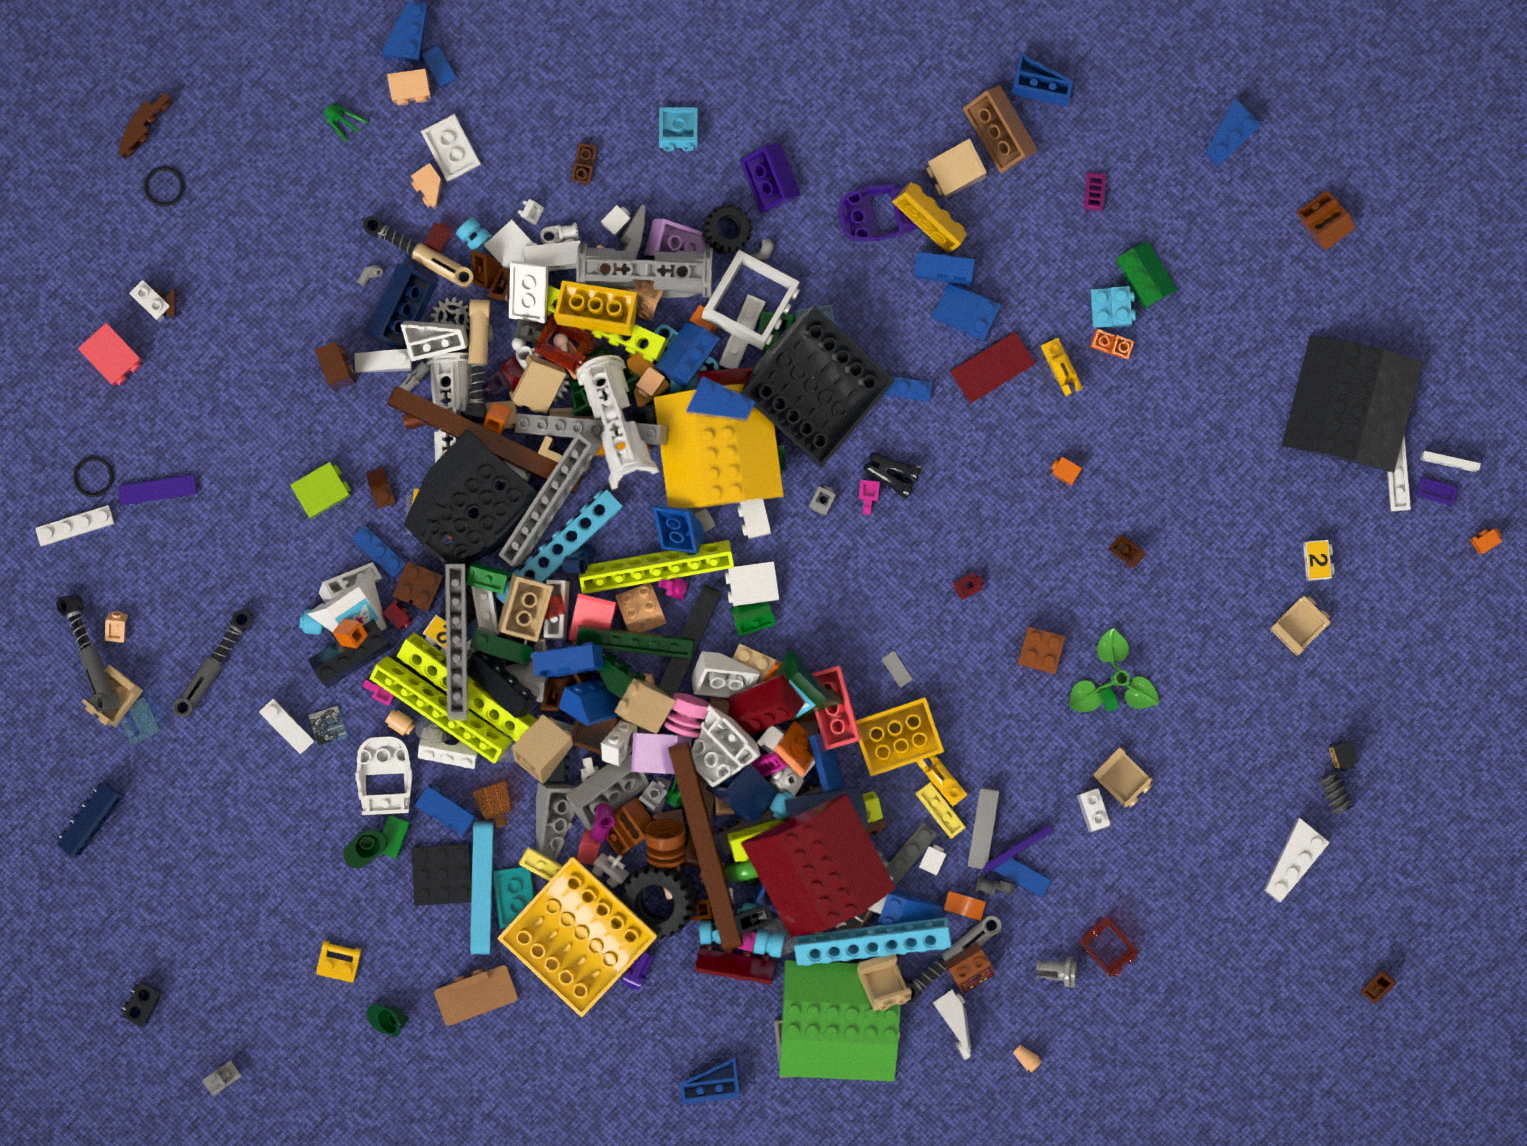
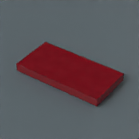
M1014 332L951 370L950 373L969 404L1034 366L1035 362L1017 333Z

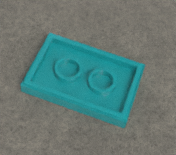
M524 867L492 871L500 928H507L535 898L531 871Z

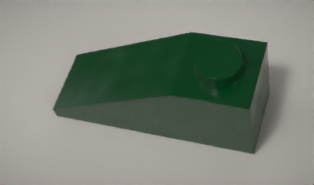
M483 627L476 628L470 647L487 654L528 666L534 647Z

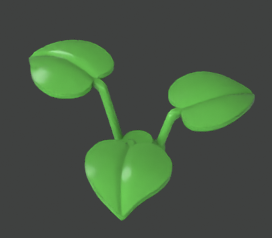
M1115 628L1105 632L1097 645L1099 659L1102 662L1111 661V664L1116 669L1111 675V682L1096 689L1091 681L1083 680L1077 682L1071 690L1069 702L1071 709L1078 712H1089L1097 709L1102 702L1098 691L1111 685H1126L1129 688L1125 692V700L1134 709H1144L1159 704L1157 692L1149 680L1144 677H1134L1130 683L1129 674L1116 665L1115 661L1120 662L1127 657L1129 647L1125 638Z

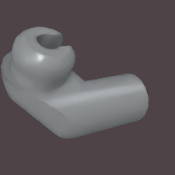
M764 239L761 242L760 252L750 254V256L759 261L768 259L774 249V244L770 239Z
M379 265L365 267L357 283L365 287L370 278L382 276L383 269Z

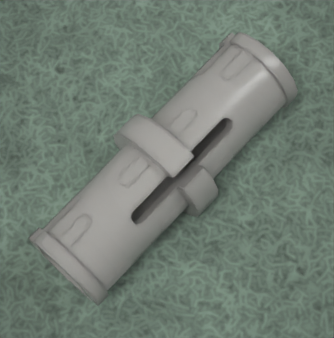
M421 361L411 374L408 373L406 375L407 378L399 387L410 392L416 385L420 384L419 381L430 371V368Z

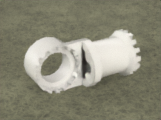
M577 223L569 226L545 227L541 231L540 240L543 244L548 242L543 237L547 232L554 234V239L551 241H556V243L563 242L565 239L575 238V240H579Z

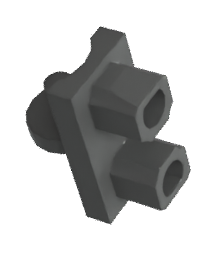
M518 319L513 337L543 345V341H548L550 331H547V326Z

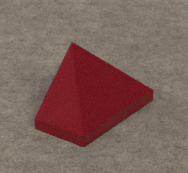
M512 355L497 365L512 390L515 391L524 371L516 357Z

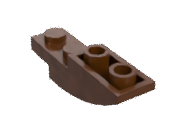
M165 92L152 105L145 101L132 116L120 143L118 154L123 159L126 157L130 158L136 152L135 148L140 143L144 144L150 138L149 134L151 132L146 127L153 125L158 119L157 116L161 112H166L171 107L173 100Z

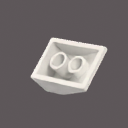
M702 651L691 676L693 692L696 695L729 698L732 694L754 686L760 672L721 653Z

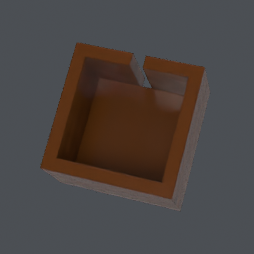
M407 561L393 597L408 604H411L412 600L413 606L430 613L445 577Z
M613 718L589 726L576 719L571 733L573 745L602 755L601 743L616 726L618 719Z

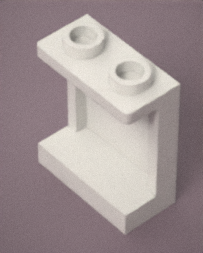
M774 561L729 568V572L725 573L726 584L731 585V591L728 592L729 603H733L734 607L760 602L779 601Z
M1098 789L1077 795L1089 832L1110 826Z

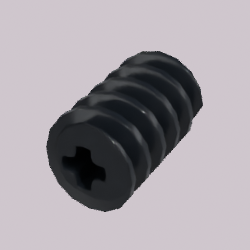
M655 405L641 406L634 409L632 412L633 421L641 424L657 425Z

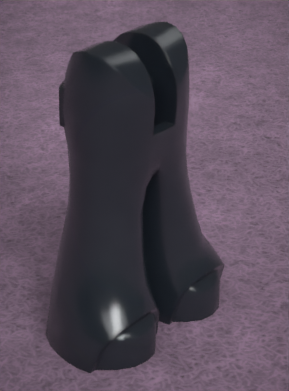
M871 452L868 458L875 463H879L880 466L877 469L875 468L876 466L865 463L863 470L888 485L900 497L906 500L914 485L890 474L888 470L915 483L922 467L902 463L882 454Z

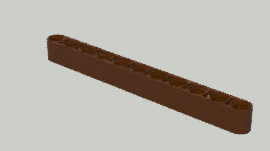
M394 387L387 402V405L457 439L469 429L501 460L547 481L558 464L537 452L401 387ZM583 475L580 476L570 493H577L584 478Z
M688 742L670 746L671 762L723 950L743 946L742 935L738 934L733 918L736 912L690 745Z

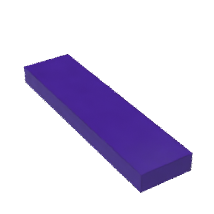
M194 475L118 486L121 506L197 494Z
M1047 825L986 863L983 870L986 874L990 873L1051 835L1053 832L1050 825Z

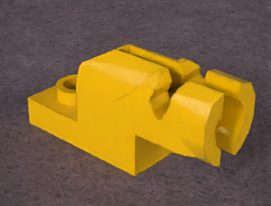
M1056 338L1041 345L1044 356L1065 397L1072 393L1068 383H1072L1076 392L1083 389L1059 339Z
M935 755L928 757L932 762L931 766H927L923 760L917 761L916 763L952 807L967 795Z

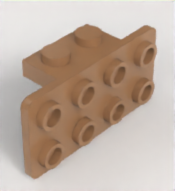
M501 965L485 972L479 969L471 972L472 976L465 979L463 975L453 979L454 983L436 989L434 995L445 1025L450 1026L516 1002L518 996L506 965Z

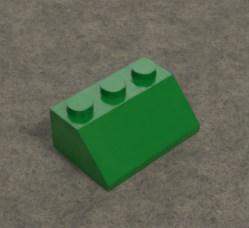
M1148 241L1116 258V264L1144 310L1177 291V288Z

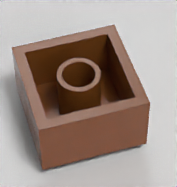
M1027 627L1017 665L1053 675L1056 674L1065 636Z

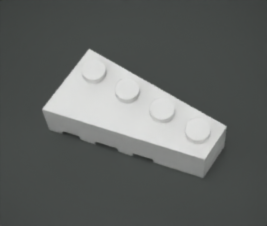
M1297 818L1263 890L1277 902H1282L1330 842L1302 819Z

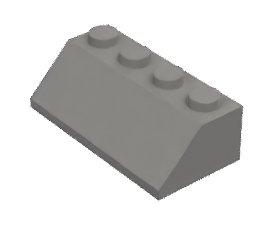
M631 754L626 757L620 766L608 763L566 795L571 808L589 831L592 829L596 818L595 809L597 806L604 803L610 804L614 813L649 786L644 772H631Z

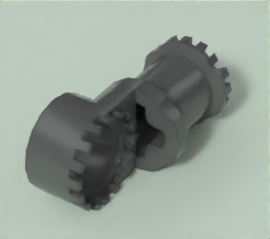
M979 875L974 891L988 893L990 897H993L995 890L1013 895L1016 885L1001 880L991 881Z

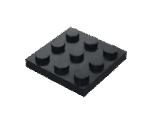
M469 844L411 848L414 906L472 902Z

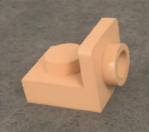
M120 611L109 612L105 623V641L124 643L128 614H123Z

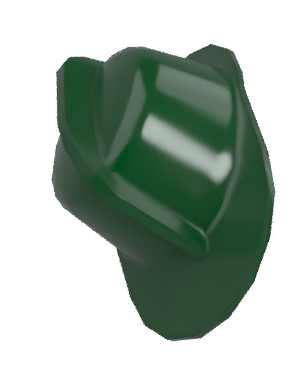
M362 830L358 832L355 838L345 847L343 852L344 861L353 868H361L367 865L384 851L386 839L381 832L376 830Z
M373 1004L367 1009V1019L370 1025L375 1030L392 1037H398L409 1021V1017L404 1015L403 1011L397 1006L384 1007Z

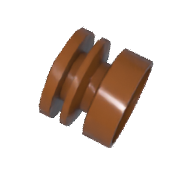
M662 819L647 825L645 828L647 862L659 868H672L684 863L687 859L685 826L683 823L677 820Z

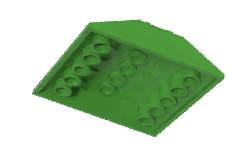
M785 960L779 1076L895 1081L900 1005L895 1004L886 1010L874 1011L858 976V963L830 962L797 966V960Z

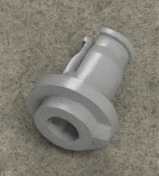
M1067 956L1066 962H1044L1038 960L1036 969L1038 970L1037 979L1041 977L1048 980L1064 981L1065 987L1075 988L1078 965L1077 962L1073 961V956Z

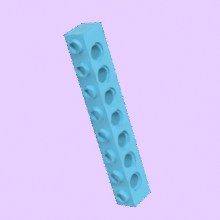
M601 490L594 496L595 501L591 505L587 503L580 510L581 514L577 518L573 516L566 523L567 527L563 531L558 530L552 536L553 541L549 544H543L538 549L539 554L535 558L533 556L528 558L524 562L525 567L521 571L517 569L512 575L525 576L526 572L533 571L535 573V580L544 583L562 566L565 556H573L623 506L608 490L605 492ZM602 505L605 507L603 515L595 514L596 506ZM588 518L591 520V526L586 529L582 528L581 521ZM571 531L577 533V539L573 542L567 540V534ZM555 545L563 546V552L560 555L553 553ZM541 558L549 559L548 567L541 568L539 560ZM511 580L507 583L504 594H495V596L503 604L505 602Z
M948 918L821 932L794 937L797 966H809L814 963H830L840 960L849 961L857 958L867 959L874 956L885 957L891 954H907L908 952L916 951L925 952L933 949L944 950L951 947Z

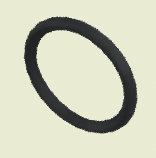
M158 167L152 170L146 177L144 191L146 197L153 204L163 207L170 206L182 197L184 181L175 169ZM159 171L172 172L179 179V194L170 202H158L149 194L148 182L152 175Z
M88 457L80 461L75 467L73 481L77 490L88 497L101 496L110 489L113 483L112 468L102 458ZM88 461H99L109 471V482L105 489L100 492H86L78 484L77 473L79 468Z

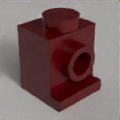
M971 573L954 582L953 586L961 601L981 591V586L984 583L979 574L975 576L974 573ZM972 582L973 588L968 589L966 583Z
M395 599L382 614L398 629H407L413 622L408 617L410 612L402 605L399 608V602Z

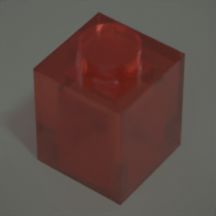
M440 222V224L434 223L424 241L425 245L442 254L453 235L452 231H450L451 227L443 222Z

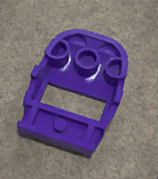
M894 184L885 186L871 185L844 195L838 206V217L843 233L849 239L861 242L891 239L918 229V226L893 203L897 230L877 234L870 197L890 193L891 200L893 201L907 184L903 187H894Z

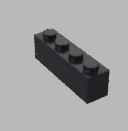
M482 651L473 652L467 661V674L515 719L528 714L537 698L529 688L524 687L518 681L516 676L511 675L503 664L497 662L491 654Z

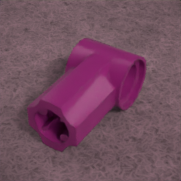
M606 803L600 804L595 809L596 818L590 832V838L596 843H603V841L607 840L610 829L615 825L613 808L610 804Z

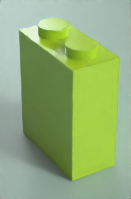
M328 462L290 485L310 519L317 517L351 497L349 494L351 488L346 480L342 482L339 477L342 473L336 464L332 465L331 462Z

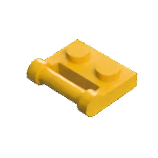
M324 940L316 974L354 983L362 949H351L330 944V941ZM330 951L352 956L353 961L349 962L327 957V953Z

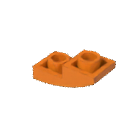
M1095 329L1089 347L1128 360L1134 341Z
M949 891L944 911L981 921L986 902Z

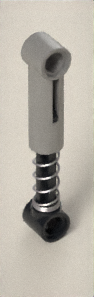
M986 916L951 945L950 948L946 949L942 953V959L935 962L931 968L928 967V970L925 973H921L919 978H914L912 981L910 980L908 983H905L907 988L914 989V996L907 1003L916 1001L918 996L922 994L921 992L924 991V988H928V984L934 982V979L941 976L945 970L948 971L944 963L945 961L976 942L981 947L1001 929L1000 920L995 916ZM989 920L996 922V928L993 931H989L986 928V923ZM981 931L984 932L979 938H977L974 942H972L969 945L968 942L970 940H972Z

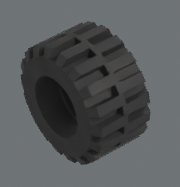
M722 204V206L714 208L705 218L702 225V237H705L704 242L710 245L709 248L716 250L715 253L720 254L722 252L723 255L734 254L741 250L751 238L753 226H750V223L752 221L751 218H747L748 213L746 211L744 213L741 211V207L735 208L734 204L729 206ZM720 220H729L736 226L737 235L734 239H726L719 234L717 223Z

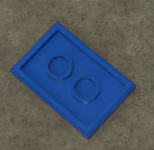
M821 733L809 736L823 792L845 787L835 749L825 750Z

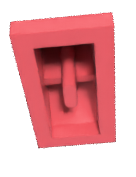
M585 828L577 860L595 866L593 863L598 857L601 843H596L591 839V830L589 831Z

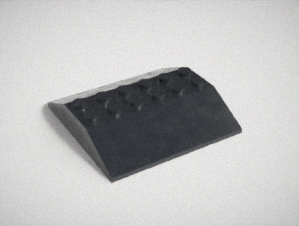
M813 305L779 336L758 361L740 394L755 401L754 407L822 468L895 380L824 313Z
M1310 335L1282 446L1395 473L1423 361L1354 342Z

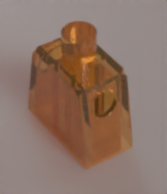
M507 780L471 792L486 820L494 818L497 828L508 825L505 814L512 812V805Z

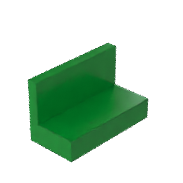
M475 562L470 566L466 585L504 594L508 578L511 577L512 572Z
M769 602L746 604L731 608L739 636L776 625Z
M388 815L382 832L386 839V846L382 854L398 859L410 822Z

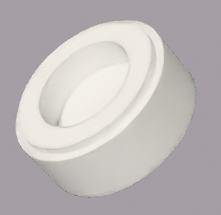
M961 1042L955 1043L964 1060L970 1058L971 1054L966 1051Z

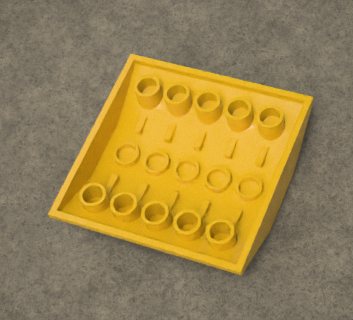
M745 384L727 385L724 387L740 394ZM696 390L654 397L657 425L668 426L667 445H660L668 507L695 509L784 497L774 424L755 407L747 421L686 414V409Z
M572 856L497 939L582 1018L658 935Z

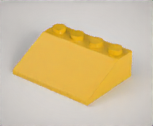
M926 698L856 721L861 740L858 742L871 777L944 752Z

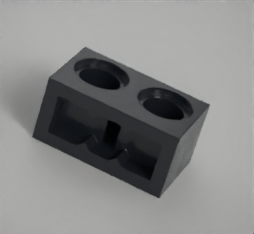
M144 982L135 984L130 993L133 995L130 1002L126 1001L122 1008V1012H124L122 1017L141 1027H145L163 992ZM144 989L150 993L148 1000L141 998V991ZM134 1007H138L141 1010V1015L138 1018L132 1015Z

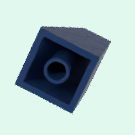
M751 763L717 786L712 787L709 785L707 787L711 793L742 819L754 823L762 817L763 812L772 804L777 794L774 788Z

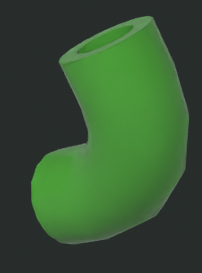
M750 860L728 863L724 867L726 879L731 882H741L758 877Z

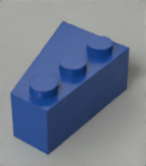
M1021 52L1011 95L1067 107L1073 81L1054 70L1051 71L1044 67L1042 63L1030 59Z
M1234 98L1205 152V155L1217 168L1261 127V124L1236 98Z
M702 377L686 409V414L747 421L755 406V401Z
M594 642L582 643V646L578 647L577 645L565 646L564 649L553 648L549 649V651L532 653L535 676L555 678L604 669L602 648L600 645H594Z

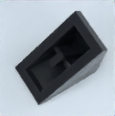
M768 904L742 910L733 916L739 935L773 923Z

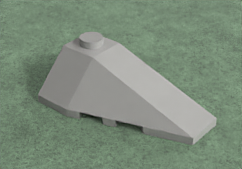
M533 660L529 661L528 666L519 663L505 666V669L511 675L516 676L524 687L531 690L532 694L537 698L536 702L543 701L549 677L534 675Z
M538 782L536 796V851L556 861L565 842L564 837L568 829H571V822L575 815L566 795L575 789L576 786L559 782H545L544 784Z

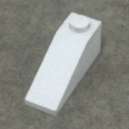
M408 349L355 353V373L413 371V364Z
M369 563L324 581L319 591L324 603L326 604L354 585L357 579L369 571H372L375 583L381 580L382 577L374 563Z
M272 699L259 711L300 754L315 742L276 699Z
M950 990L933 1002V1004L966 1051L970 1053L971 1044L967 1014L963 1006L965 1001L959 993L955 995L953 990Z

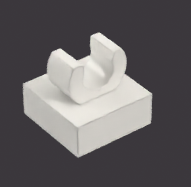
M533 200L523 201V204L526 206L523 211L519 210L518 213L528 222L536 225L544 208Z

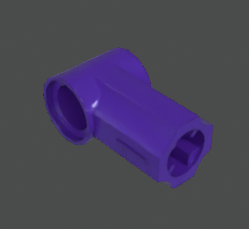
M643 951L632 963L631 967L627 969L621 983L639 991L654 956Z

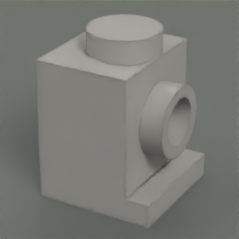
M825 485L823 488L819 486L809 505V509L826 517L836 497V494L833 493L834 490ZM825 497L827 502L822 504L819 499Z
M652 780L639 797V800L656 811L669 793L666 791L667 786L659 780L656 783ZM653 790L658 792V796L655 798L651 796Z

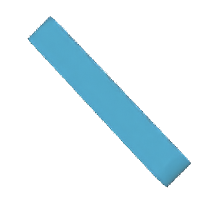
M474 821L471 954L490 955L493 821Z

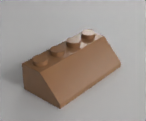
M1000 85L985 91L963 108L1000 174L1028 159L1038 151Z

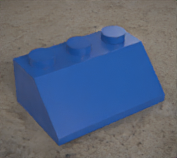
M686 322L654 368L686 389L717 347L720 338L704 327Z
M602 678L565 687L559 708L585 725L589 726L620 717L614 712L620 700L618 696L607 689Z

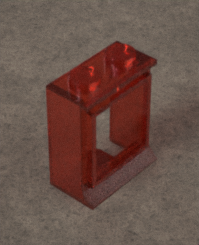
M553 314L537 338L534 352L575 372L578 366L581 367L584 364L587 352H592L595 346L593 342L594 334L591 335L577 327L558 325ZM554 330L581 343L574 355L547 343Z
M1108 916L1101 919L1078 940L1080 945L1109 977L1112 975L1114 977L1123 970L1121 967L1126 963H1132L1137 958L1136 954L1139 952ZM1109 926L1129 949L1111 965L1106 967L1087 944Z

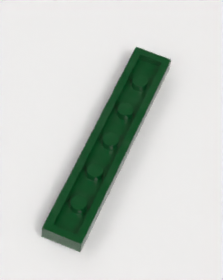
M578 625L577 646H582V643L594 642V645H600L602 649L691 659L693 638Z

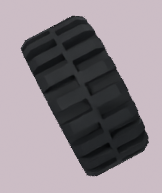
M650 864L643 866L629 877L623 886L624 890L621 891L620 898L623 899L622 902L658 935L656 940L672 937L675 933L681 931L690 922L691 917L695 913L694 907L697 905V898H694V895L696 894V889L691 888L690 885L693 882L690 878L686 879L684 877L686 873L683 870L679 872L676 870L677 866L672 868H659ZM660 885L671 893L674 900V911L671 915L659 917L652 914L646 908L643 902V891L647 886Z

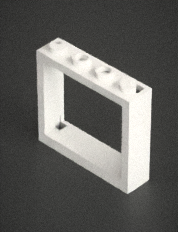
M739 250L703 310L702 319L763 350L766 344L769 345L774 337L772 335L774 329L778 330L783 321L781 320L782 315H787L791 308L790 301L797 298L800 289H798L799 281ZM742 264L789 289L763 335L715 311Z

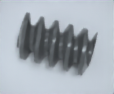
M1339 771L1321 778V781L1318 783V786H1325L1321 793H1328L1324 799H1331V802L1327 805L1328 807H1334L1331 814H1339L1354 807V805L1348 806L1352 801L1351 798H1345L1349 794L1348 791H1341L1345 784H1338L1342 778H1335Z

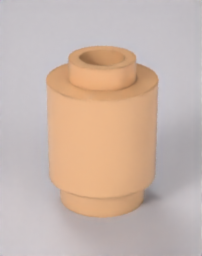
M393 709L385 721L389 724L388 727L402 736L405 734L409 735L415 727L413 724L414 720L399 710L395 711Z

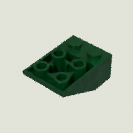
M602 651L604 669H599L598 672L610 692L622 699L634 678L648 682L645 680L646 676L644 674L632 671L631 666L623 661L621 663L617 661L616 655L608 651L606 653Z

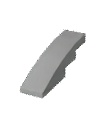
M643 204L635 212L620 239L621 242L626 244L623 251H636V257L641 245L645 222V206ZM624 264L620 271L623 272V275H626L630 268Z
M980 787L967 867L983 869L984 865L988 863L999 790Z

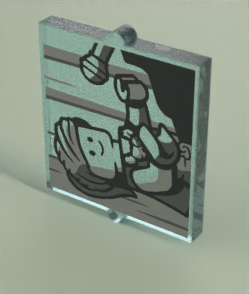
M338 705L327 709L322 708L321 711L308 715L318 747L329 743L335 744V741L348 737Z

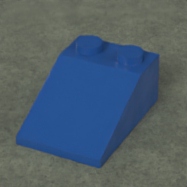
M947 284L932 319L984 342L1001 305L975 293Z
M653 505L652 508L661 549L698 554L705 537L702 524L690 509Z
M894 889L886 897L876 926L941 918L944 906Z

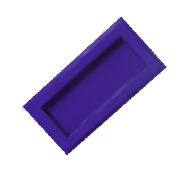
M1420 477L1415 496L1453 506L1458 487Z

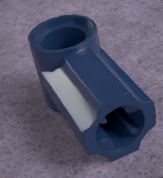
M585 544L573 556H565L562 563L564 572L584 574L587 571L588 564L597 555L596 549L591 544Z

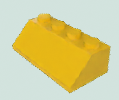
M910 182L892 201L895 206L947 254L959 247L967 235L964 227L958 222L955 223L950 218V214L943 209L941 210L936 205V201L929 196L927 197L922 192V188L915 183Z
M562 281L554 318L558 325L632 336L636 320L637 292Z

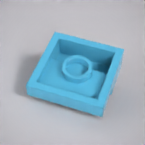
M659 107V148H663L665 151H673L674 148L692 151L694 148H698L697 107Z
M1130 286L1090 290L1093 328L1132 325V321H1135L1136 317L1135 309L1131 310V302H1134V291H1130Z

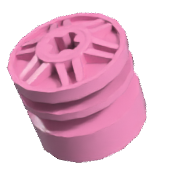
M673 693L672 698L676 702L672 709L676 712L670 711L667 715L668 719H665L663 725L679 735L698 738L703 722L700 719H706L707 708L711 704L689 694Z

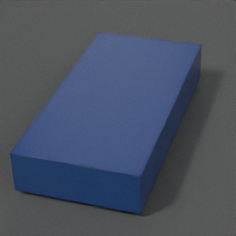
M439 46L422 54L440 88L457 80Z

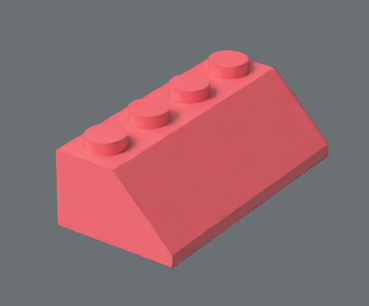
M841 666L813 673L812 675L827 690L831 688L844 700L841 704L815 712L825 750L835 749L860 741L861 737Z

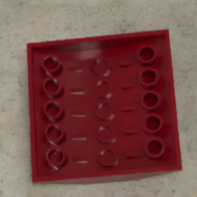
M847 793L741 842L791 937L828 930L864 913L896 889Z

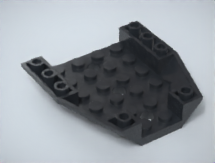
M467 429L428 470L403 525L425 548L443 563L465 564V567L505 546L540 490L531 486L490 451L480 438ZM503 480L505 483L502 488L494 487L495 482ZM471 508L478 509V513L475 516L468 515ZM445 536L452 537V541L450 543H442V539Z

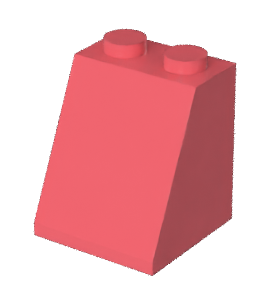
M107 323L78 348L113 386H119L127 379L126 376L130 372L134 373L141 367L140 363L143 361Z
M578 594L568 638L569 641H572V645H576L578 625L611 629L617 608L616 602Z

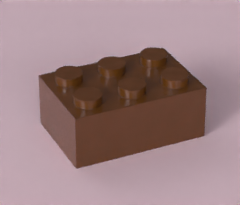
M335 341L314 349L327 384L333 391L355 384L354 378H357L354 368L347 362L350 358L343 345H339Z

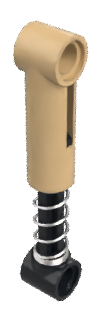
M368 216L364 220L363 228L369 236L384 239L385 242L389 241L392 243V246L396 245L400 250L411 254L414 261L461 288H469L473 285L474 275L469 268L458 264L423 243L415 244L411 239H406L404 235L401 236L396 231L389 229V226H386V223L382 222L377 216ZM377 222L378 228L374 231L369 230V224ZM440 263L454 270L455 274L440 266ZM461 274H468L469 280L467 282L459 281Z
M470 299L468 364L471 365L470 368L472 369V374L470 375L471 392L469 393L471 399L466 404L465 418L474 423L484 424L486 404L483 403L484 398H482V392L484 391L483 382H485L483 380V373H485L483 367L487 365L490 300Z

